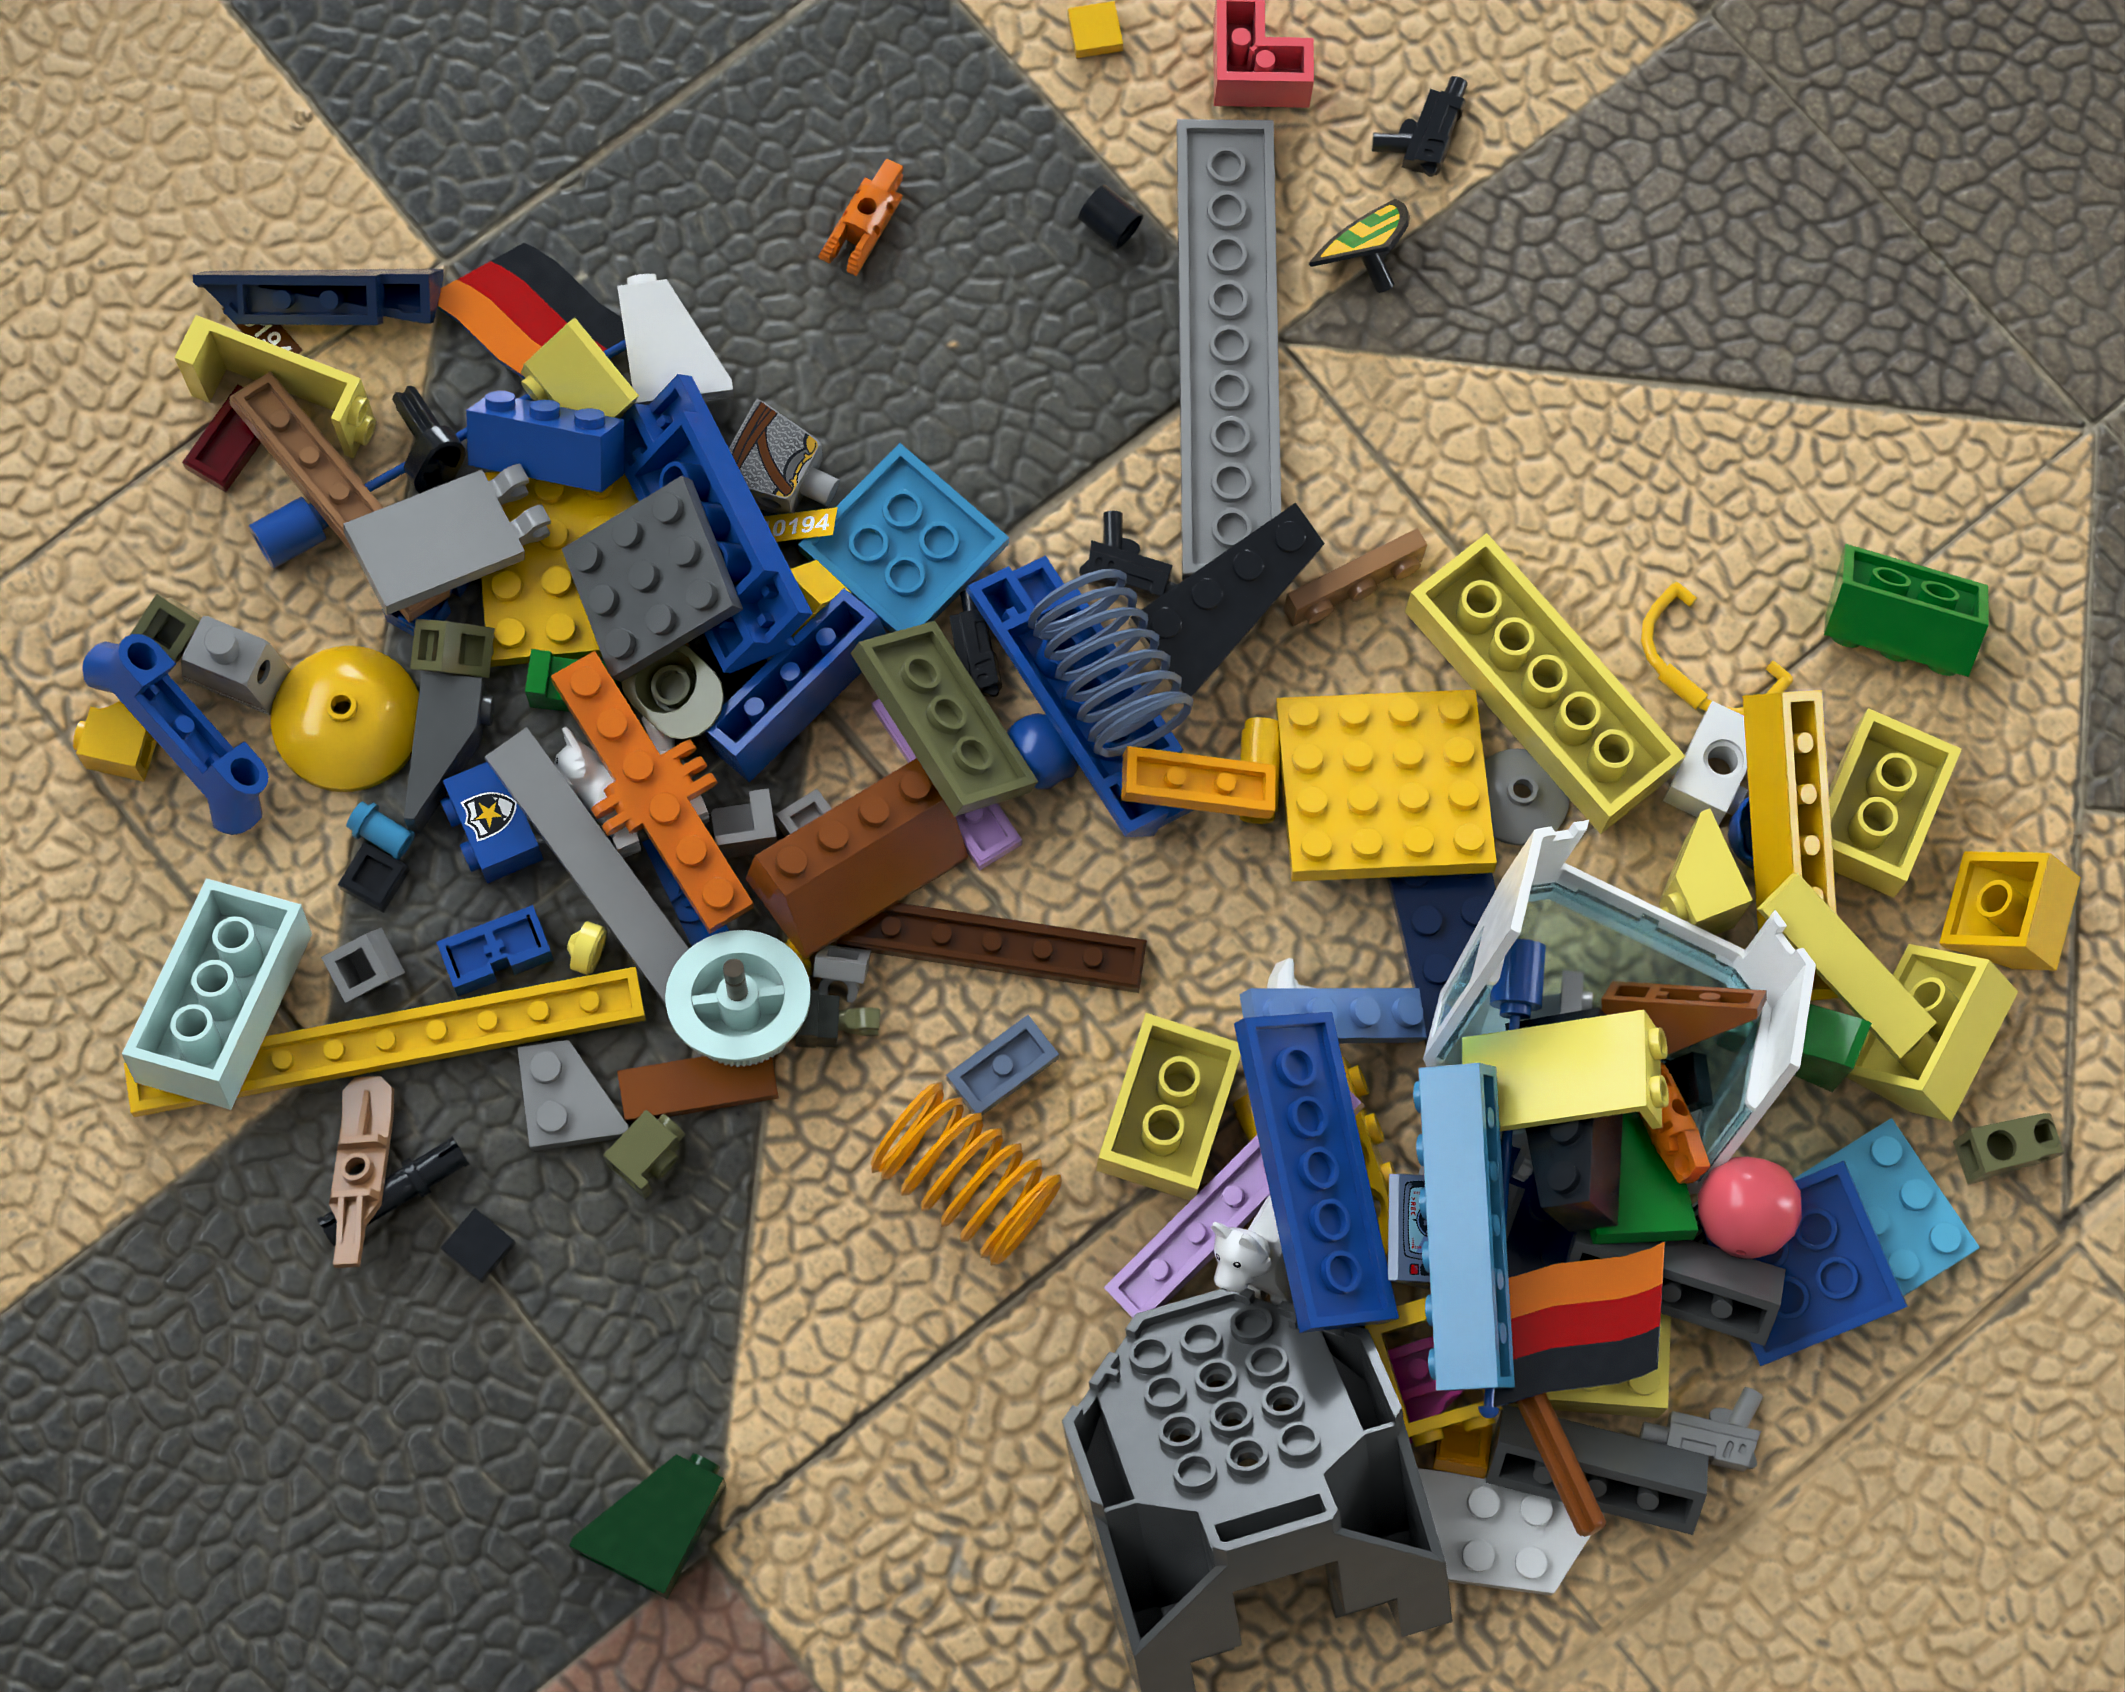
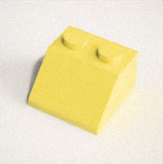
M576 318L568 322L528 359L521 370V374L525 377L521 384L534 401L553 400L558 402L560 407L574 410L598 409L603 411L605 416L620 419L639 397Z
M1709 808L1699 814L1686 836L1659 905L1660 909L1716 935L1734 928L1753 899L1716 819Z

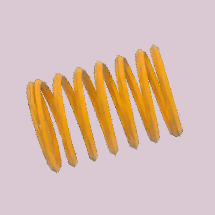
M942 1082L930 1084L908 1105L881 1141L871 1160L872 1173L881 1172L882 1181L891 1179L912 1154L926 1131L947 1111L954 1107L952 1116L938 1141L918 1162L902 1184L901 1196L910 1195L928 1174L950 1142L965 1128L974 1123L956 1159L942 1173L922 1199L920 1204L921 1212L929 1211L935 1205L963 1165L980 1148L993 1139L991 1147L975 1175L941 1216L940 1223L941 1227L949 1226L969 1202L980 1184L1006 1158L1013 1154L996 1188L960 1234L961 1242H968L991 1214L997 1203L1018 1181L1032 1170L1031 1176L1014 1206L980 1249L981 1258L990 1255V1265H998L1012 1254L1045 1213L1061 1187V1174L1047 1176L1039 1182L1043 1172L1041 1159L1029 1160L1020 1166L1023 1157L1021 1143L1008 1145L1000 1150L1003 1142L1001 1128L989 1129L981 1134L983 1128L982 1113L968 1114L961 1119L964 1111L962 1097L948 1099L942 1103L944 1097ZM928 1100L923 1110L918 1115L913 1124L910 1126V1128L907 1130V1132L902 1136L898 1143L887 1153L892 1143L895 1141V1139L906 1126V1124Z

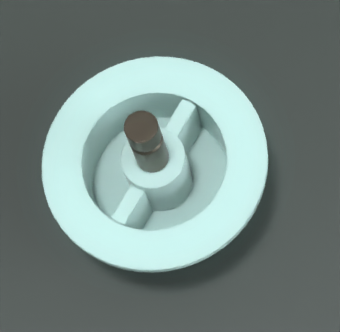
M750 930L721 932L693 945L681 956L672 969L665 993V1003L670 1023L683 1042L713 1061H718L719 1064L724 1063V1065L729 1064L731 1067L733 1065L737 1067L740 1065L743 1067L746 1065L751 1066L752 1064L757 1065L758 1062L763 1063L764 1060H769V1057H774V1055L780 1053L803 1025L811 1000L809 977L797 954L777 938Z

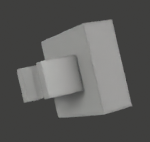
M830 944L818 951L815 956L813 977L822 978L818 989L819 995H828L830 984L834 981H842L848 987L847 1002L853 1003L859 991V983L864 984L869 970L871 950Z

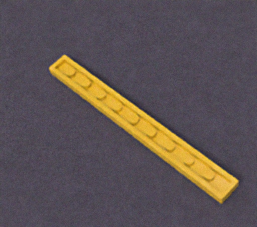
M630 967L265 1036L237 1098L646 1021L636 967ZM124 1063L130 1112L134 1117L208 1104L135 1083L127 1064Z

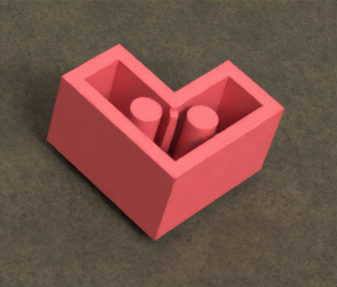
M1216 0L1213 18L1214 106L1309 108L1314 85V38L1265 37V0Z

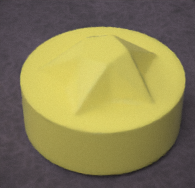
M586 921L581 930L571 935L567 945V950L571 956V970L586 975L594 972L606 941L607 931L604 926Z

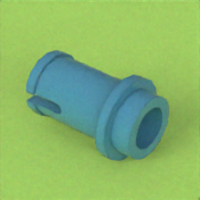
M363 801L360 802L351 813L346 827L352 830V837L356 839L364 837L391 854L393 858L400 859L410 847L415 837V832L407 830L378 811L379 805L374 802L370 805Z

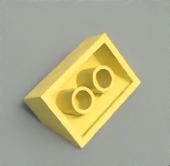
M1908 944L1893 976L1937 1023L1902 1058H1895L1869 1030L1854 1069L1848 1074L1847 1078L1912 1113L1952 1122L2018 991L1988 959Z

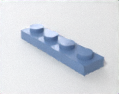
M1250 988L1239 994L1243 1018L1332 1012L1339 1044L1419 1043L1427 1038L1419 988Z

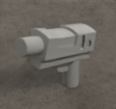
M1744 1387L1733 1410L1715 1408L1710 1411L1709 1419L1672 1411L1669 1414L1666 1427L1643 1422L1639 1438L1709 1455L1708 1461L1710 1465L1744 1472L1746 1469H1753L1757 1466L1754 1450L1761 1431L1747 1427L1763 1396L1752 1388Z

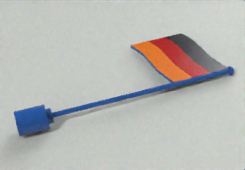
M522 243L442 287L437 308L456 320L499 363L523 379L525 377L521 374L524 363L573 318L578 320L609 359L627 350L622 317L599 303L558 262L526 243ZM528 393L525 394L524 396L518 398V399H523V400H528V401H534V400L528 395ZM467 427L455 433L460 441L467 439ZM405 462L364 485L372 492L405 473ZM301 496L248 525L262 554L270 566L275 569L325 541L326 536L323 530L328 528L329 525L311 503L307 504Z
M1516 939L1505 955L1499 981L1495 985H1491L1490 1006L1500 1009L1499 1015L1501 1017L1510 1019L1509 1030L1520 1029V1020L1531 1018L1532 1011L1542 1009L1546 945L1541 942ZM1513 1130L1502 1131L1501 1141L1505 1225H1507ZM1665 1241L1652 1248L1626 1256L1558 1263L1510 1277L1509 1294L1515 1388L1485 1389L1484 1406L1478 1407L1479 1413L1485 1418H1493L1499 1413L1500 1408L1497 1407L1542 1393L1615 1385L1642 1377L1657 1370Z

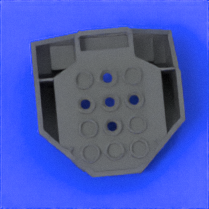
M1248 1288L1240 1293L1218 1289L1134 1315L1125 1328V1339L1115 1353L1109 1352L1089 1381V1391L1078 1407L1072 1405L1063 1418L1062 1424L1072 1472L1130 1674L1138 1692H1196L1191 1662L1234 1650L1235 1647L1242 1645L1233 1592L1324 1564L1331 1607L1335 1618L1388 1603L1402 1637L1453 1622L1446 1562L1404 1424L1402 1406L1368 1329L1358 1326L1299 1333L1292 1303L1282 1300L1280 1305L1258 1299L1255 1297V1291ZM1217 1380L1226 1382L1225 1385L1220 1387H1208L1210 1383ZM1282 1404L1293 1406V1408L1287 1411L1275 1410L1277 1406ZM1232 1419L1242 1422L1232 1427L1223 1426L1225 1422ZM1178 1435L1190 1437V1439L1183 1442L1172 1441ZM1245 1459H1254L1258 1462L1252 1466H1239L1240 1462Z

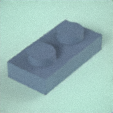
M1027 1015L946 1074V1080L958 1096L962 1097V1101L972 1114L982 1113L983 1116L1059 1059V1053L1031 1017Z

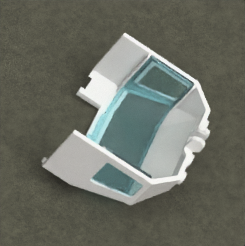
M1589 820L1573 822L1568 830L1555 832L1551 826L1535 829L1503 876L1446 984L1440 991L1423 1060L1427 1067L1462 1064V1037L1506 1031L1505 1023H1509L1510 1019L1501 1017L1499 1015L1500 1009L1490 1006V992L1493 985L1500 979L1505 955L1516 939L1533 940L1546 945L1543 996L1561 993L1563 970L1584 972L1583 991L1593 992L1592 1008L1599 1007L1601 1009V998L1612 981L1767 990V1000L1757 1019L1667 1055L1666 1059H1661V1062L1666 1063L1691 1052L1707 1055L1713 1104L1694 1111L1691 1115L1700 1131V1137L1711 1166L1697 1181L1686 1183L1689 1195L1698 1194L1706 1176L1715 1167L1725 1164L1730 1160L1799 1070L1816 964L1804 948L1795 950L1782 933L1787 925L1776 910L1772 912L1748 947L1743 949L1566 864L1565 861L1587 830ZM1522 1128L1513 1130L1512 1145L1521 1150L1515 1161L1512 1176L1524 1182L1532 1174L1533 1165L1526 1130Z

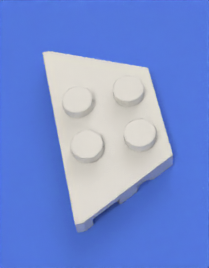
M1418 1468L1445 1558L1448 1582L1551 1596L1555 1593L1590 1536L1584 1537L1577 1534L1563 1502L1486 1483V1477L1482 1479L1456 1473Z

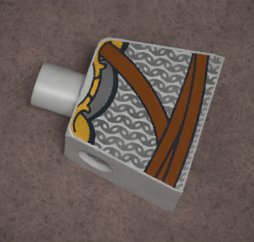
M756 399L729 450L759 509L775 514L794 513L803 496L828 506L837 492L840 480L818 470L823 460L822 444L818 439L768 404Z

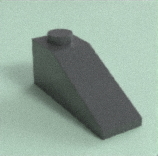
M426 673L421 675L404 820L409 831L421 833L440 805V800L447 794L443 780L462 772L482 742L484 725L492 726L495 701L494 696L488 695L483 678Z

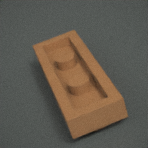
M1416 528L1287 593L1284 612L1292 626L1305 620L1309 624L1319 622L1334 611L1335 605L1349 598L1352 602L1360 601L1374 593L1378 588L1377 584L1391 577H1394L1395 580H1401L1412 575L1421 567L1420 562L1423 561L1427 543L1419 529Z

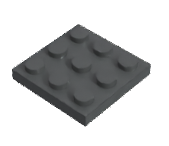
M685 476L678 477L562 548L605 665L614 680L620 682L626 680L743 610L694 483Z

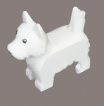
M644 716L641 718L649 738L660 755L675 747V739L658 731ZM564 727L562 731L566 746L556 755L555 766L589 813L602 826L607 820L616 816L617 812L613 811L602 818L596 819L591 808L607 798L603 790L614 781L597 753L582 743L567 727ZM700 795L691 800L690 803L705 824L709 822V813ZM625 827L609 835L613 839V846L622 858L641 851L637 832L630 834Z
M1270 1195L1265 1200L1248 1230L1227 1227L1222 1223L1214 1221L1211 1229L1215 1233L1214 1254L1218 1262L1214 1276L1215 1284L1219 1288L1231 1292L1240 1293L1246 1288L1254 1290L1255 1297L1264 1300L1269 1294L1270 1301L1276 1305H1280L1282 1300L1293 1304Z

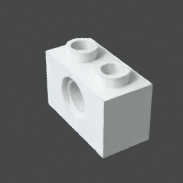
M1714 701L1711 702L1685 753V758L1663 799L1664 802L1697 818L1702 811L1710 808L1718 825L1726 813L1733 816L1748 789L1740 786L1747 770L1744 715ZM1720 758L1729 765L1731 773L1722 775L1714 772L1708 764V759Z

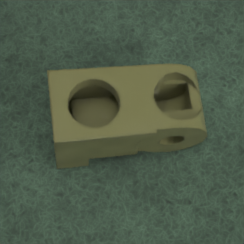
M2050 1113L1971 1128L1953 1141L1968 1185L1985 1181L1993 1176L2020 1170L2022 1167L2040 1164L2064 1154Z

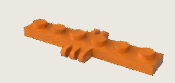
M595 651L551 675L553 685L614 781L603 790L607 798L591 808L596 819L602 818L613 811L617 812L616 816L610 818L602 825L606 835H612L625 827L630 834L644 829L709 934L754 908L753 901L690 803L691 800L707 792L718 783L713 773L706 774L696 781L692 780L691 777L707 767L702 756L696 757L684 765L682 764L681 760L693 754L697 749L692 740H686L660 755Z

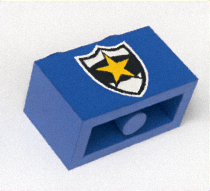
M487 762L443 780L449 796L441 799L440 802L451 827L453 828L460 824L463 827L468 841L459 845L471 872L481 869L488 884L543 860L539 845L524 812Z

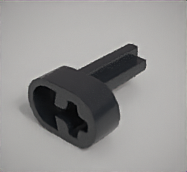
M407 386L404 393L396 392L392 400L396 405L397 411L416 438V442L404 464L406 476L418 493L453 481L466 456L465 447L450 427L440 426L416 387Z

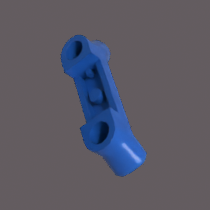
M131 634L124 637L119 644L105 641L95 645L85 656L82 665L84 681L87 686L113 693L208 799L213 827L216 830L225 834L237 835L251 829L262 818L259 794L267 786L269 778L267 768L257 754L245 741L235 748L229 744L168 675L176 663L152 638L142 634Z

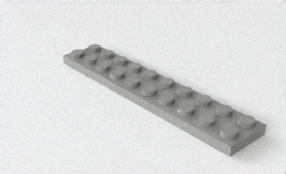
M1177 119L1182 580L1191 576L1281 513L1274 120Z

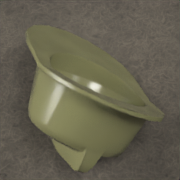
M687 645L679 647L621 682L623 693L630 703L658 731L673 739L687 740L700 736L714 725L722 711L724 702L722 682L716 673Z

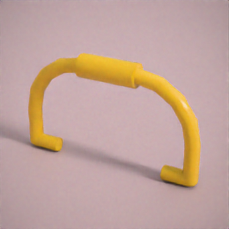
M1674 582L1653 603L1642 623L1641 644L1647 661L1659 674L1657 679L1695 710L1700 708L1707 711L1712 702L1707 698L1709 695L1671 663L1667 666L1658 655L1653 641L1655 623L1661 613L1676 597L1689 607L1697 600V597L1682 584ZM1774 660L1766 667L1765 670L1778 680L1767 693L1784 692L1792 684L1793 676ZM1727 707L1741 715H1744L1743 707Z

